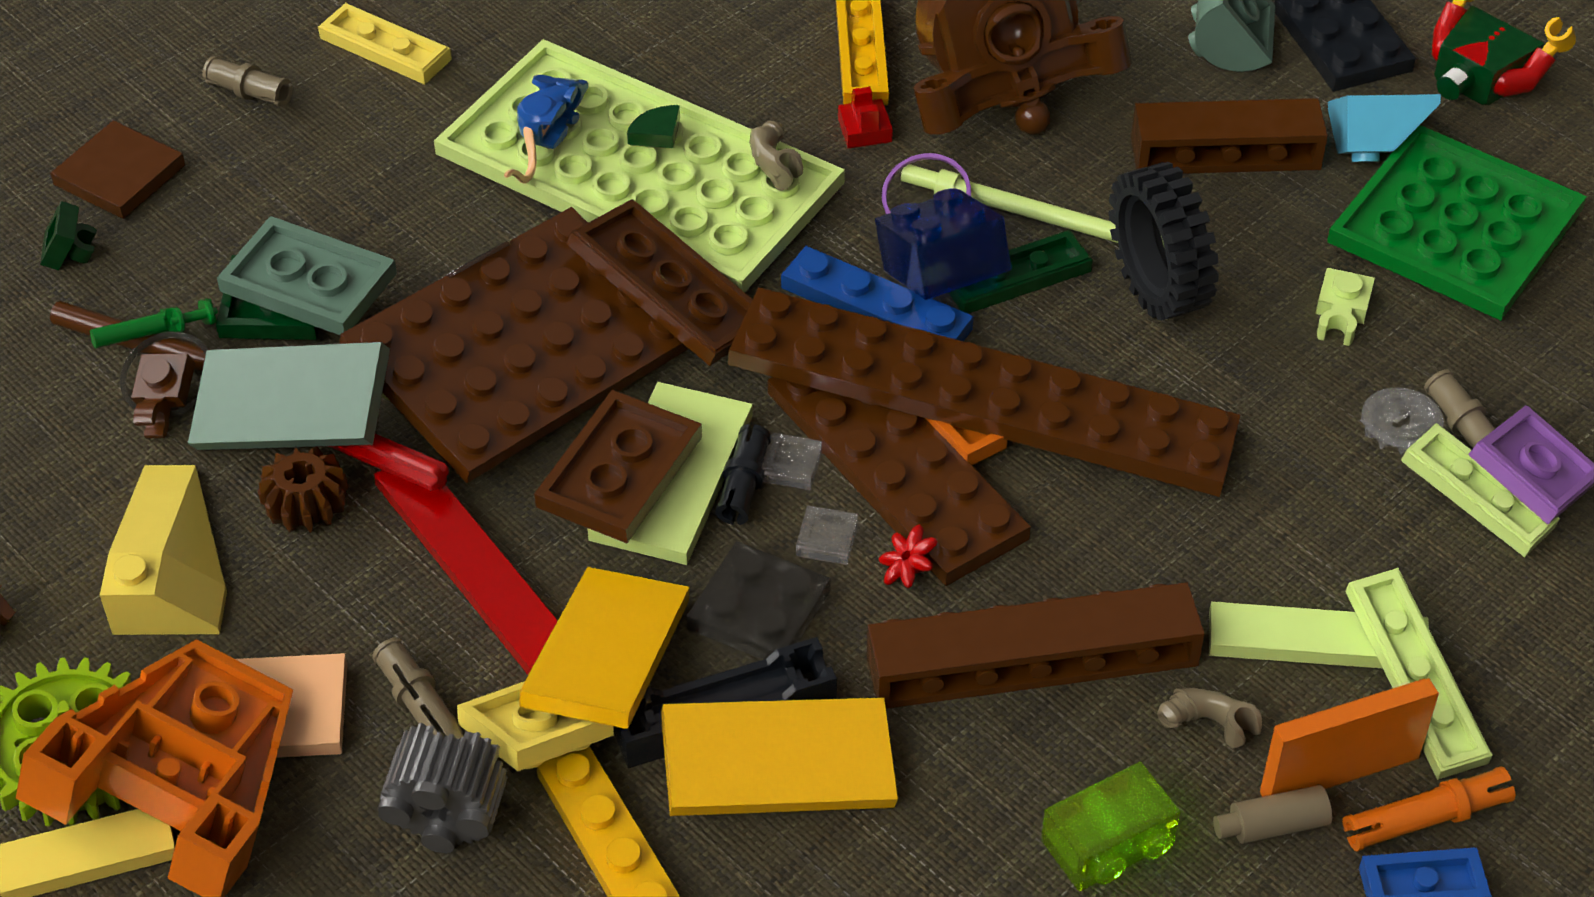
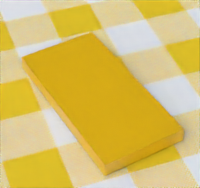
M587 567L520 689V707L628 729L689 602L690 587Z
M884 697L663 704L661 719L670 816L895 808L898 795Z

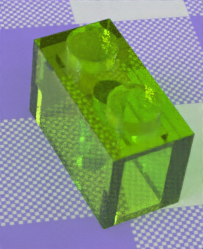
M1140 761L1046 808L1044 811L1041 841L1080 892L1096 883L1104 885L1112 882L1124 872L1125 868L1144 858L1153 860L1165 854L1175 843L1180 810Z

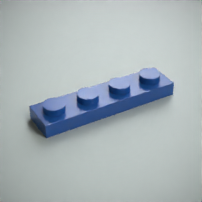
M808 246L802 249L781 274L782 289L812 302L830 305L835 308L875 317L880 320L964 341L973 330L974 316Z

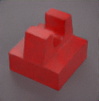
M870 86L852 89L851 103L838 105V121L847 148L892 142L893 128L883 100H872Z

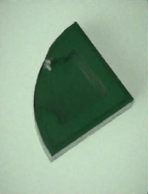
M680 105L656 107L639 115L628 128V145L674 148L680 121Z

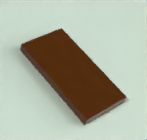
M631 199L571 232L566 245L706 364L711 366L729 354V349L753 299L635 200Z

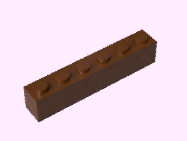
M1188 582L1170 585L1155 584L1147 588L1133 590L1102 591L1095 595L1064 599L1049 598L1042 602L1011 606L996 605L989 609L958 613L943 612L936 616L905 620L890 619L882 623L868 624L867 661L875 697H884L887 709L1199 666L1205 633Z

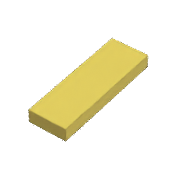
M347 3L342 5L318 26L320 39L424 85L452 60L449 47Z
M135 809L0 844V896L33 897L171 861L176 845L173 828L153 816Z

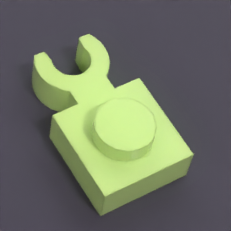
M1327 267L1316 309V314L1321 315L1317 329V338L1319 340L1325 339L1328 330L1338 329L1345 334L1343 345L1350 346L1352 344L1357 323L1364 324L1375 280L1374 277Z

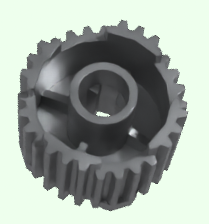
M419 723L418 727L411 726L409 731L405 730L384 783L377 810L379 818L392 825H398L402 829L408 828L411 830V834H421V843L425 848L435 852L451 853L456 843L462 845L463 841L471 844L473 840L481 841L482 838H486L489 835L506 785L507 770L502 768V761H497L500 746L492 745L490 738L483 739L481 733L465 731L464 737L460 739L451 733L449 736H445L442 732H437V735H433L434 726H426L423 723Z

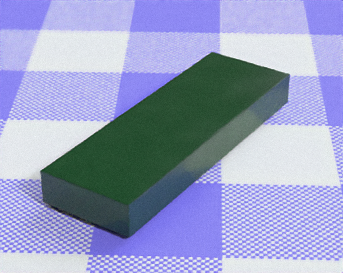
M1067 230L945 271L942 276V285L958 308L969 314L1089 273L1092 270L1093 260L1073 233Z

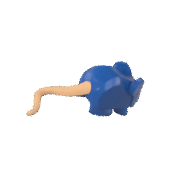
M535 75L533 77L532 83L540 90L527 95L517 107L519 131L525 139L527 148L528 169L525 175L518 170L510 169L504 174L506 178L514 176L520 183H528L536 171L535 145L551 149L560 145L568 133V126L566 124H576L579 120V113L574 110L579 106L588 89L589 84L586 80L554 78L547 75Z

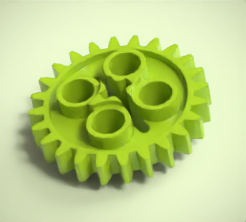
M65 657L59 659L57 671L49 672L39 662L36 663L37 677L29 679L24 674L17 672L15 673L17 682L15 690L0 686V802L4 811H8L19 804L23 821H28L38 811L16 799L23 754L59 715L70 709L77 713L98 701L99 693L113 685L120 689L132 682L129 672L126 671L113 679L111 663L106 662L97 672H93L90 668L89 658L86 657L82 659L77 669L69 670L68 663ZM36 718H45L39 722H30ZM97 788L78 811L86 810L89 816L96 820L99 819L98 805L105 802L115 810H119L121 805L118 798ZM78 811L68 822L70 826L75 825ZM42 813L45 826H50L55 819Z

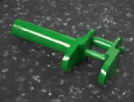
M205 298L198 301L199 310L182 313L178 307L163 308L157 314L91 329L90 337L94 348L97 349L162 332L170 334L185 331L186 323L202 320L205 325L216 323L215 315L218 314V310L216 307L213 308L211 298Z

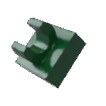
M60 201L45 230L40 265L59 271L66 256L79 263H88L94 252V246L90 244L96 235L97 229L88 224H77L79 206Z

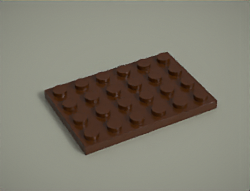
M573 207L568 208L340 334L339 344L382 342L390 349L382 393L466 483L605 400L611 390L617 392L689 349L566 245L571 232L588 223Z

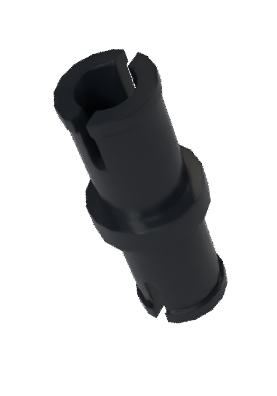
M749 424L740 428L733 458L728 460L724 466L723 478L725 484L715 512L720 520L731 525L734 524L737 511L739 512L737 524L742 525L747 522L754 492L760 488L764 480L765 473L762 465L767 447L771 442V434L760 425L754 424L751 438L748 437L751 429Z

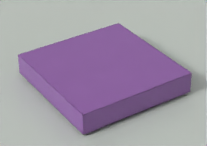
M1526 405L1480 440L1468 454L1546 524L1551 523L1594 486V463Z

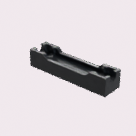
M818 637L778 648L766 659L665 690L649 687L629 726H641L643 732L635 735L629 728L613 726L614 735L629 769L665 757L661 719L663 704L837 699V677L831 666L826 668L823 648ZM811 672L814 680L808 682L807 678L804 679L802 674Z

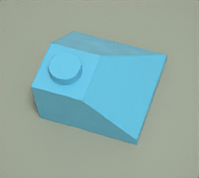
M1441 94L1353 95L1328 101V113L1337 153L1351 154V162H1379L1380 153L1395 151L1441 104Z

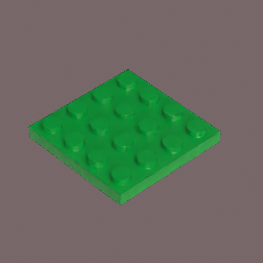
M1419 125L1390 154L1331 226L1327 242L1501 321L1582 212L1587 196Z

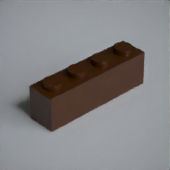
M1319 98L1135 103L1131 133L1136 169L1161 162L1173 163V168L1178 166L1183 170V174L1321 170L1328 137Z

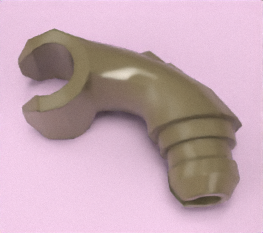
M769 120L762 126L753 128L751 131L749 142L752 157H754L756 165L770 178L774 187L777 190H785L793 183V177L798 178L803 174L802 159L800 154L794 149L776 150L777 143L783 139L784 128L779 122Z
M1192 687L1175 688L1170 700L1161 703L1157 712L1160 722L1167 728H1177L1184 721H1197L1200 718L1214 720L1224 727L1225 743L1231 748H1237L1245 744L1246 738L1243 730H1248L1253 735H1259L1262 728L1261 713L1255 705L1233 699L1218 691Z

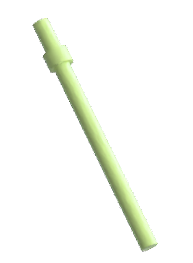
M911 164L905 166L902 170V182L934 190L935 196L953 201L955 197L966 199V184L964 179H961L960 173L946 169L935 172ZM970 181L972 202L1118 243V241H1114L1111 238L1110 230L1116 228L1111 221Z

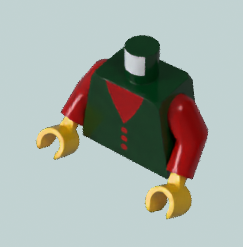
M1452 0V3L1446 2L1434 28L1432 38V57L1437 61L1434 76L1437 80L1438 92L1448 100H1455L1463 94L1481 105H1490L1502 97L1529 93L1537 86L1556 61L1553 58L1556 52L1569 51L1575 45L1576 35L1573 26L1563 36L1555 37L1563 27L1560 17H1555L1548 21L1545 26L1548 42L1544 46V42L1473 5L1468 10L1465 9V4L1473 0Z

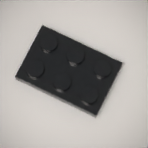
M1371 0L1274 1L1275 14L1333 92L1413 72L1415 56Z

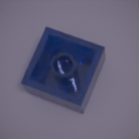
M960 189L941 190L934 194L933 199L918 204L905 203L897 205L891 209V213L875 218L884 271L924 300L1012 270L1004 217Z

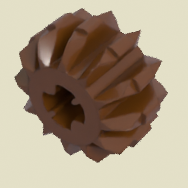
M295 446L293 454L285 456L276 453L274 464L262 466V481L259 482L258 495L260 503L264 505L266 514L271 519L272 524L283 523L289 533L299 525H302L311 533L315 523L322 522L331 525L333 513L344 512L345 496H347V489L349 487L346 474L343 473L334 454L323 455L318 446L304 453Z

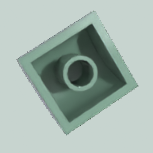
M1198 0V3L1191 6V13L1196 26L1195 31L1189 34V43L1198 57H1204L1208 62L1219 68L1238 72L1256 70L1272 63L1275 5L1271 0Z

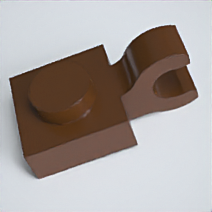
M188 353L141 354L131 398L136 403L133 423L135 426L146 425L144 430L145 438H165L169 428L171 407H186L195 362Z

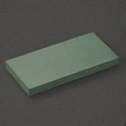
M382 342L207 350L188 444L196 450L373 445L390 349Z

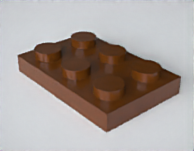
M611 390L534 493L536 508L628 543L701 440L702 423Z

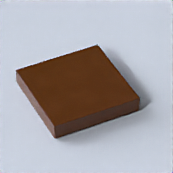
M113 120L50 174L55 186L124 219L183 168L185 161L183 153Z

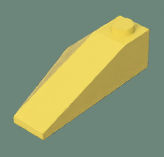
M144 465L110 548L100 591V598L112 635L220 634L227 590L196 465Z

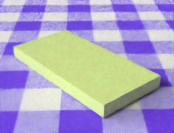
M657 382L648 403L702 423V438L628 543L589 528L587 529L588 541L687 565L723 485L724 466L728 460L733 458L739 430L742 426L749 424L752 419L753 404Z

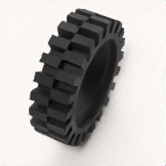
M1161 162L1119 175L1117 181L1113 182L1111 187L1114 193L1109 196V203L1114 208L1109 211V221L1116 226L1110 232L1112 240L1118 241L1119 249L1114 250L1117 260L1123 259L1125 265L1121 269L1124 280L1131 279L1129 290L1133 296L1139 294L1138 303L1143 310L1148 309V315L1152 318L1157 317V320L1170 319L1210 305L1212 302L1211 297H1214L1217 291L1213 283L1219 280V273L1212 266L1219 263L1218 253L1210 248V244L1216 243L1214 232L1207 233L1205 226L1206 223L1210 222L1207 211L1200 212L1199 206L1202 203V199L1198 192L1191 194L1192 181L1189 177L1183 178V170L1178 166L1173 168V163Z

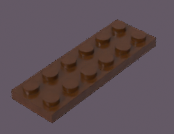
M775 377L767 380L768 394L896 533H900L907 539L912 528L920 524L924 529L922 539L929 537L937 539V545L924 556L932 562L933 568L931 571L945 586L1029 540L1031 526L924 417Z

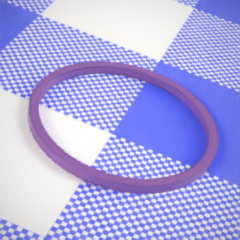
M934 153L918 154L900 162L888 174L882 189V203L890 221L907 233L921 236L938 234L953 227L965 215L971 201V185L965 170L953 159ZM932 159L946 162L958 170L966 184V199L960 212L948 223L933 229H915L899 222L892 215L887 205V191L894 176L902 168L916 161Z

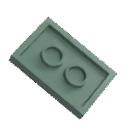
M270 216L219 274L217 282L222 293L340 335L357 324L395 277L397 271L394 259Z

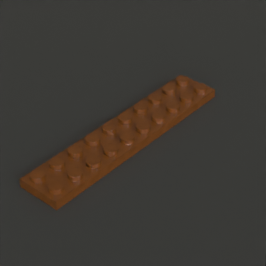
M759 287L733 340L728 355V365L931 420L949 423L983 434L1004 436V439L1218 497H1220L1241 416L1240 414L1216 407L1194 403L1167 394H1160L1118 381L1107 380L1068 368L1054 366L1019 355L1005 353L970 342L952 339Z

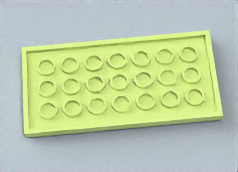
M544 39L434 140L436 155L560 212L573 207L588 223L633 199L743 292L749 289L845 183V169L779 142L777 143L776 150L794 149L800 154L803 174L798 178L793 177V183L789 188L777 190L770 178L756 165L755 159L752 157L749 142L752 129ZM535 75H547L554 78L586 80L589 84L588 89L579 106L574 110L579 113V120L576 124H566L568 126V133L560 145L554 149L535 145L536 171L528 183H520L514 176L506 178L504 174L510 169L518 170L524 175L528 169L527 148L525 139L519 131L517 107L527 95L540 90L532 83L533 77ZM680 105V121L674 148L628 145V128L639 115L656 107Z

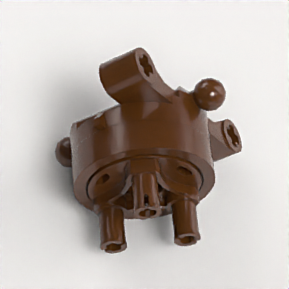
M918 0L916 30L920 45H918L919 51L922 55H926L930 63L940 72L937 75L919 81L913 87L924 132L932 135L951 132L962 126L964 121L977 112L995 105H999L1001 108L1018 107L1015 111V121L1022 132L1031 135L1043 132L1050 123L1051 113L1048 106L1041 101V98L1056 89L1055 84L1081 76L1095 74L1111 75L1124 71L1131 66L1132 59L1124 20L1118 16H1107L1078 25L1077 6L1082 0Z

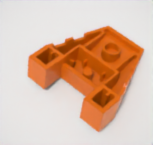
M196 639L142 669L139 678L120 689L113 685L99 693L98 701L77 713L70 709L56 717L23 754L16 799L66 825L93 792L99 788L181 831L177 837L167 879L201 897H225L248 867L294 689Z

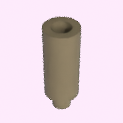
M1316 785L1234 802L1231 804L1230 813L1214 816L1213 825L1219 839L1236 836L1237 840L1244 844L1329 826L1332 822V809L1326 790L1322 785Z

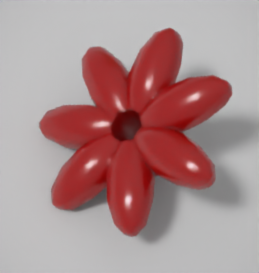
M920 524L912 528L907 539L900 533H894L892 535V544L896 551L885 552L879 557L878 560L882 565L890 566L883 578L886 585H891L901 576L903 585L906 588H910L914 583L915 574L921 571L928 572L932 570V562L924 555L929 553L937 545L938 541L932 537L922 539L924 529Z

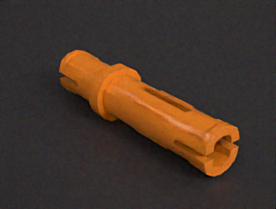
M1499 766L1492 771L1461 780L1453 778L1442 781L1439 787L1354 815H1346L1343 817L1345 832L1371 825L1370 830L1349 836L1347 840L1351 848L1358 852L1366 847L1451 820L1453 823L1468 820L1474 812L1502 803L1513 802L1516 797L1514 786L1487 791L1489 787L1511 781L1512 779L1508 771L1504 767Z

